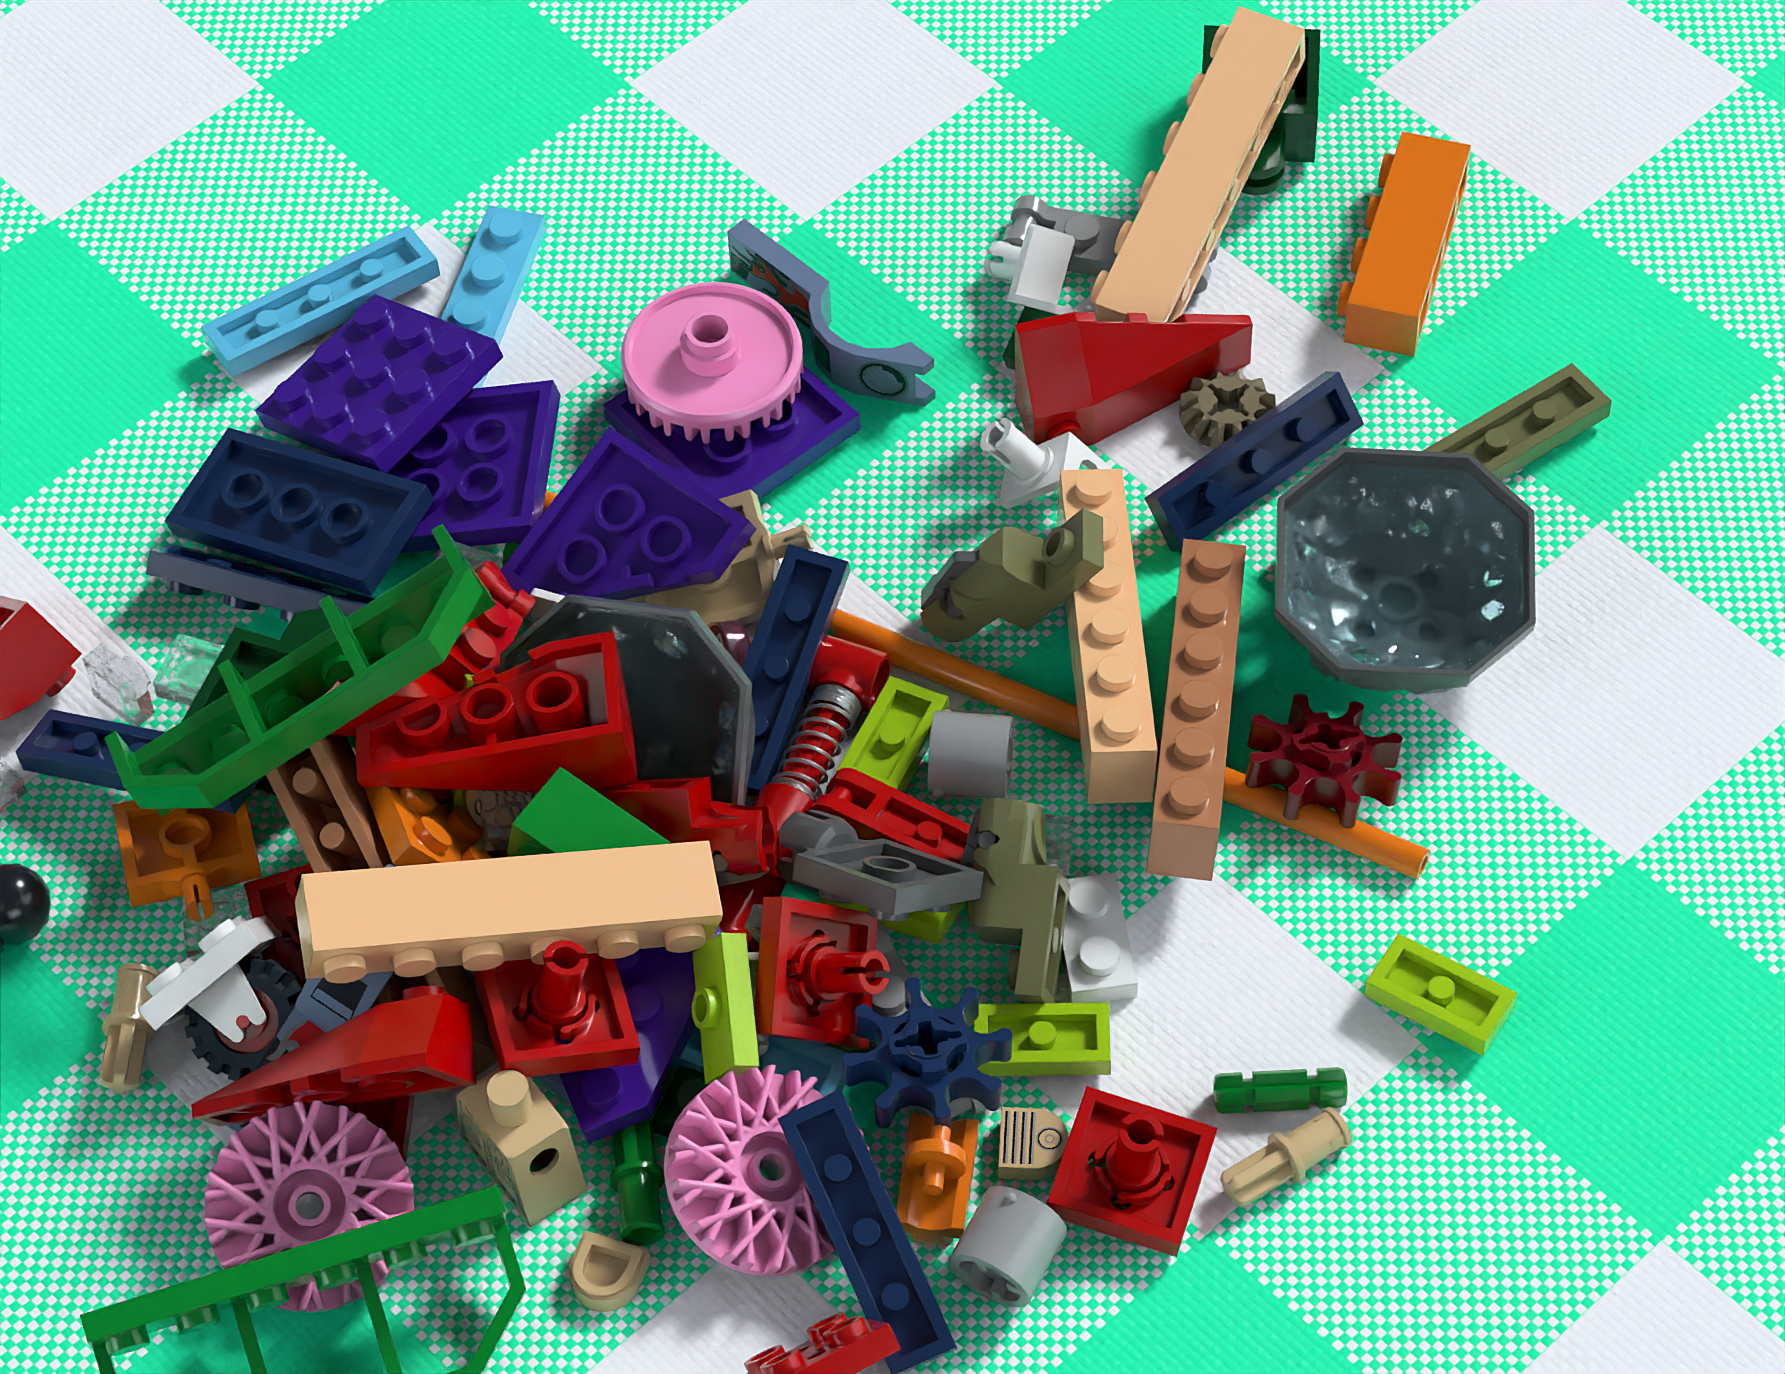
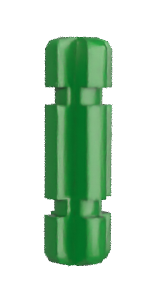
M1339 1067L1316 1068V1075H1307V1069L1253 1071L1252 1078L1243 1079L1242 1072L1219 1073L1215 1075L1213 1081L1214 1105L1216 1111L1222 1114L1244 1113V1106L1253 1105L1254 1112L1309 1109V1102H1317L1319 1109L1327 1107L1341 1108L1346 1105L1348 1095L1346 1074L1344 1069Z

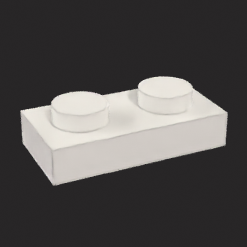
M1109 873L1066 879L1070 885L1061 954L1071 1003H1097L1136 998L1138 996V980L1116 874Z

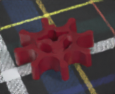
M1295 694L1292 700L1288 724L1275 723L1261 714L1253 716L1247 745L1251 749L1262 752L1250 754L1245 784L1251 788L1264 784L1284 786L1288 792L1283 816L1288 820L1294 821L1298 819L1300 809L1304 805L1318 803L1327 808H1334L1339 814L1340 825L1344 828H1352L1356 824L1361 802L1360 796L1374 798L1388 807L1396 804L1402 775L1397 771L1385 768H1395L1397 766L1403 738L1398 733H1390L1382 737L1365 735L1360 728L1364 705L1358 701L1350 702L1348 711L1343 716L1330 718L1327 712L1314 713L1309 707L1306 695Z

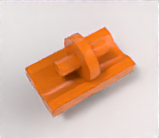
M910 1114L896 1212L905 1232L911 1233V1237L915 1241L947 1245L953 1242V1238L960 1239L965 1231L979 1136V1120L963 1119L951 1121L950 1129L944 1125H935V1119L924 1114Z

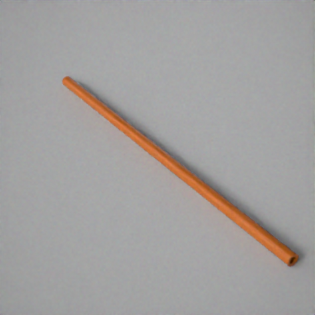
M546 490L543 513L558 494ZM838 608L836 609L830 628L834 629V637L889 653L891 655V664L1080 741L1076 705ZM1156 738V743H1157V761H1156V771H1155V773H1157L1158 757H1159V748H1160V739H1157V738ZM1225 767L1222 800L1418 880L1424 872L1430 856V849L1359 820H1356L1354 827L1344 828L1340 825L1339 814L1336 811L1317 803L1304 805L1300 809L1298 819L1294 821L1288 820L1283 816L1288 791L1270 784L1251 788L1245 784L1246 774Z

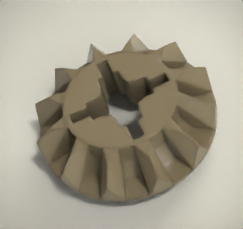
M1215 368L1206 380L1194 377L1189 390L1181 394L1180 422L1185 432L1193 440L1205 447L1215 449L1276 406L1275 394L1266 391L1263 378L1249 380L1244 376L1241 368L1234 375H1222ZM1221 401L1226 405H1230L1235 401L1239 402V412L1236 413L1229 408L1222 412H1217L1218 402Z

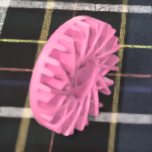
M724 282L698 283L675 289L649 303L633 319L624 335L621 346L624 388L627 387L630 403L635 404L638 416H641L648 410L651 425L654 428L663 425L664 433L667 436L671 435L674 424L684 427L685 438L688 441H692L700 431L702 442L709 444L710 429L724 428L727 441L733 440L735 430L743 438H748L751 421L760 418L763 426L767 428L770 424V418L780 420L782 417V401L786 399L793 404L795 393H799L801 389L800 373H804L802 339L795 321L777 301L766 294L742 285Z
M768 1065L761 1071H759L758 1067L751 1068L743 1074L736 1075L731 1071L720 1080H715L687 1104L678 1116L670 1132L664 1158L665 1185L670 1204L680 1225L693 1242L707 1255L731 1269L746 1274L767 1277L784 1276L803 1271L836 1251L777 1119L825 1096L812 1088L818 1082L816 1077H810L801 1082L800 1071L792 1070L786 1075L774 1073L776 1065ZM859 1128V1130H860V1132H861V1134H862V1137H863V1136H864V1132H863V1130H862L861 1128ZM760 1169L765 1172L769 1180L762 1176Z
M313 1101V1103L308 1104L294 1102L291 1106L279 1109L273 1107L268 1109L266 1114L252 1118L246 1127L238 1133L235 1132L230 1137V1142L219 1152L213 1171L209 1173L207 1191H205L204 1197L205 1225L209 1241L224 1270L414 1211V1190L410 1172L395 1142H392L387 1137V1133L382 1128L379 1129L368 1121L362 1113L358 1112L356 1114L349 1111L345 1106L326 1105L322 1101ZM314 1194L323 1201V1211L317 1218L308 1220L302 1218L297 1213L296 1205L302 1196ZM384 1260L370 1264L376 1287L393 1270L386 1268ZM359 1278L343 1286L324 1291H318L314 1281L289 1289L290 1300L275 1307L294 1312H322L346 1306L364 1297Z

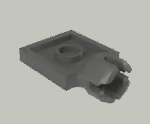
M807 809L805 813L796 811L783 822L778 831L779 846L793 850L792 858H778L775 868L782 878L791 885L818 893V897L826 901L835 903L856 902L869 907L868 914L876 919L905 921L908 919L910 912L920 910L938 913L949 912L952 909V904L979 899L981 896L983 872L884 838L875 840L858 839L856 830L843 818L822 811Z

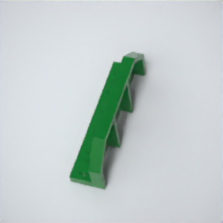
M441 524L431 530L444 556L348 617H345L330 595L319 601V604L331 627L247 681H244L229 659L221 663L217 667L228 689V693L137 751L132 752L116 731L106 736L105 741L122 784L141 809H155L161 817L176 808H214L444 662L464 625L496 605L489 591L444 525ZM353 676L328 692L338 680Z
M494 1185L80 1314L87 1343L94 1351L100 1374H117L112 1356L126 1354L148 1346L151 1343L148 1333L174 1325L177 1326L179 1334L196 1332L218 1324L220 1322L218 1312L233 1307L252 1374H267L250 1313L266 1310L289 1301L288 1290L315 1281L318 1291H324L343 1286L359 1278L387 1374H403L370 1264L384 1260L387 1269H395L428 1257L425 1247L453 1238L455 1248H461L494 1237L509 1290L469 1366L447 1373L483 1374L526 1294V1286L506 1225V1210L498 1185Z

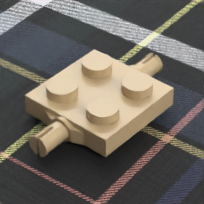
M751 489L718 499L748 519L756 528V531L720 579L622 601L646 602L660 606L692 609L697 612L708 628L716 625L722 632L759 621L780 568L779 559L784 558L789 544L813 550L814 543L810 539L812 535L805 523L802 526L772 535L765 526L758 496ZM668 631L665 633L668 641L681 643L672 632Z

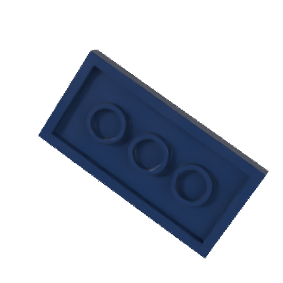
M228 427L164 521L174 536L372 596L433 503L434 498L426 484Z

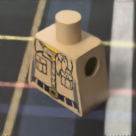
M498 1067L477 1080V1085L468 1086L457 1095L458 1131L460 1138L529 1227L534 1226L587 1192V1186L569 1128L530 1077H525L515 1070L500 1071ZM538 1154L540 1167H544V1169L531 1172L530 1164Z

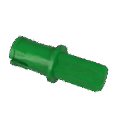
M649 1118L612 1134L616 1168L610 1174V1185L618 1193L621 1220L620 1237H622L623 1242L636 1246H648L657 1243L665 1235L664 1226H662L659 1188L664 1183V1172L656 1164L652 1121Z

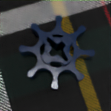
M911 977L905 981V1007L907 1011L902 1015L884 1017L875 1013L866 1004L856 1007V1035L873 1041L878 1046L867 1053H846L843 1056V1082L846 1086L852 1087L866 1081H875L888 1088L875 1100V1123L879 1128H889L895 1114L908 1106H919L927 1109L932 1113L935 1125H944L950 1129L951 1109L948 1105L953 1100L972 1098L978 1100L989 1111H996L1000 1108L1001 1080L983 1074L977 1068L990 1061L1007 1062L1011 1059L1012 1032L1007 1028H1002L992 1033H978L968 1027L979 1016V991L976 988H966L960 1001L953 1007L936 1009L923 1002L921 998V982L918 978Z

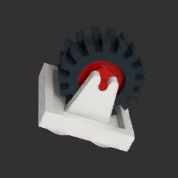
M239 915L232 921L230 918L224 921L198 943V946L205 953L198 960L193 962L189 957L181 964L176 962L152 980L145 988L153 997L137 1010L154 1030H158L181 1020L185 1015H189V1025L184 1028L186 1038H193L196 1047L192 1051L197 1059L203 1057L209 1063L207 1069L216 1075L221 1072L229 1075V1080L236 1081L256 1069L295 1008L302 988L297 982L300 977L293 970L286 971L280 967L281 962L273 959H259L260 956L258 955L282 936L268 917L263 915L246 921L242 915Z

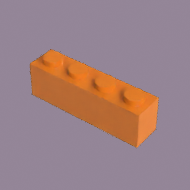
M1402 131L1395 154H1384L1378 178V187L1384 188L1382 196L1371 195L1364 224V229L1370 230L1368 239L1358 237L1351 261V272L1357 274L1354 282H1343L1339 295L1337 316L1346 318L1344 342L1415 356L1466 189L1471 145Z

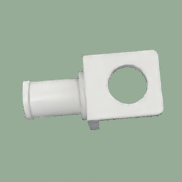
M1030 224L1027 227L1022 247L998 241L988 249V254L1003 257L1002 263L985 259L984 264L985 270L990 277L1012 282L1007 298L1008 302L1057 315L1080 312L1057 305L1075 243L1073 236Z
M1000 418V424L997 421L992 422L986 428L980 440L982 450L993 456L1005 467L999 504L1005 509H1010L1058 489L1060 470H1079L1081 463L1089 469H1112L1071 432L1036 445L1019 431L1009 419Z

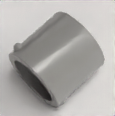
M949 709L943 711L935 710L929 744L928 793L936 797L946 795L984 799L1007 798L1013 753V716L952 712Z
M1002 1185L991 1186L984 1194L948 1259L949 1267L958 1279L982 1296L999 1304L1011 1307H1025L1031 1301L1067 1234L1066 1224L1056 1212L1035 1197L1015 1188Z

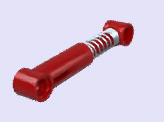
M829 635L821 643L811 670L809 692L812 697L808 704L809 707L805 709L804 719L798 724V732L792 736L791 746L785 750V759L779 763L778 773L772 777L770 783L760 787L752 804V807L769 806L772 809L778 831L783 822L796 811L805 813V810H809L816 798L821 795L822 790L819 784L828 782L829 777L826 771L833 769L835 766L832 757L841 754L839 744L844 743L848 738L845 730L853 728L857 717L864 713V711L868 713L871 711L889 679L891 669V655L889 653ZM780 846L779 858H792L793 850ZM776 868L769 869L767 874L758 879L718 887L723 911L719 927L723 933H746L748 952H759L763 897L781 896L787 881L777 873Z

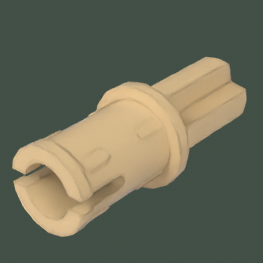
M128 963L118 968L112 1010L110 1014L104 1017L101 1028L107 1038L99 1079L102 1086L112 1089L115 1094H124L126 1091L138 1088L146 1045L149 1041L153 1040L156 1030L151 1027L137 1010L153 997L145 987L159 975L154 968L145 964Z
M1327 1107L1322 1110V1113L1285 1135L1279 1132L1273 1133L1268 1137L1267 1146L1224 1170L1220 1176L1224 1192L1230 1201H1233L1239 1207H1245L1288 1180L1298 1183L1305 1179L1306 1169L1338 1150L1350 1146V1143H1352L1351 1132L1343 1117L1334 1108Z

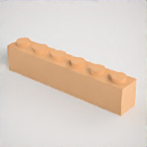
M1241 6L1238 7L1229 26L1222 24L1219 27L1210 51V57L1213 60L1206 74L1197 73L1190 86L1186 102L1189 109L1182 123L1175 121L1167 133L1163 145V155L1166 157L1159 171L1151 170L1143 182L1139 195V204L1142 206L1134 222L1126 220L1120 229L1114 249L1115 254H1117L1110 272L1102 270L1094 283L1090 303L1095 305L1097 321L1123 322L1127 313H1146L1149 322H1173L1183 314L1305 60L1304 28Z
M1122 469L1060 470L1057 527L1062 526L1082 508L1103 517L1104 568L1065 599L1087 804L1153 802L1157 743Z
M709 841L302 874L295 900L306 979L325 977L331 983H349L363 978L367 973L395 971V974L401 977H416L430 973L436 967L463 965L465 969L471 971H483L495 968L504 961L531 959L535 964L544 965L543 955L546 948L553 942L560 940H570L578 943L586 950L587 954L599 953L601 957L607 959L623 958L634 954L639 949L666 947V950L674 953L689 952L702 947L713 938L723 916Z

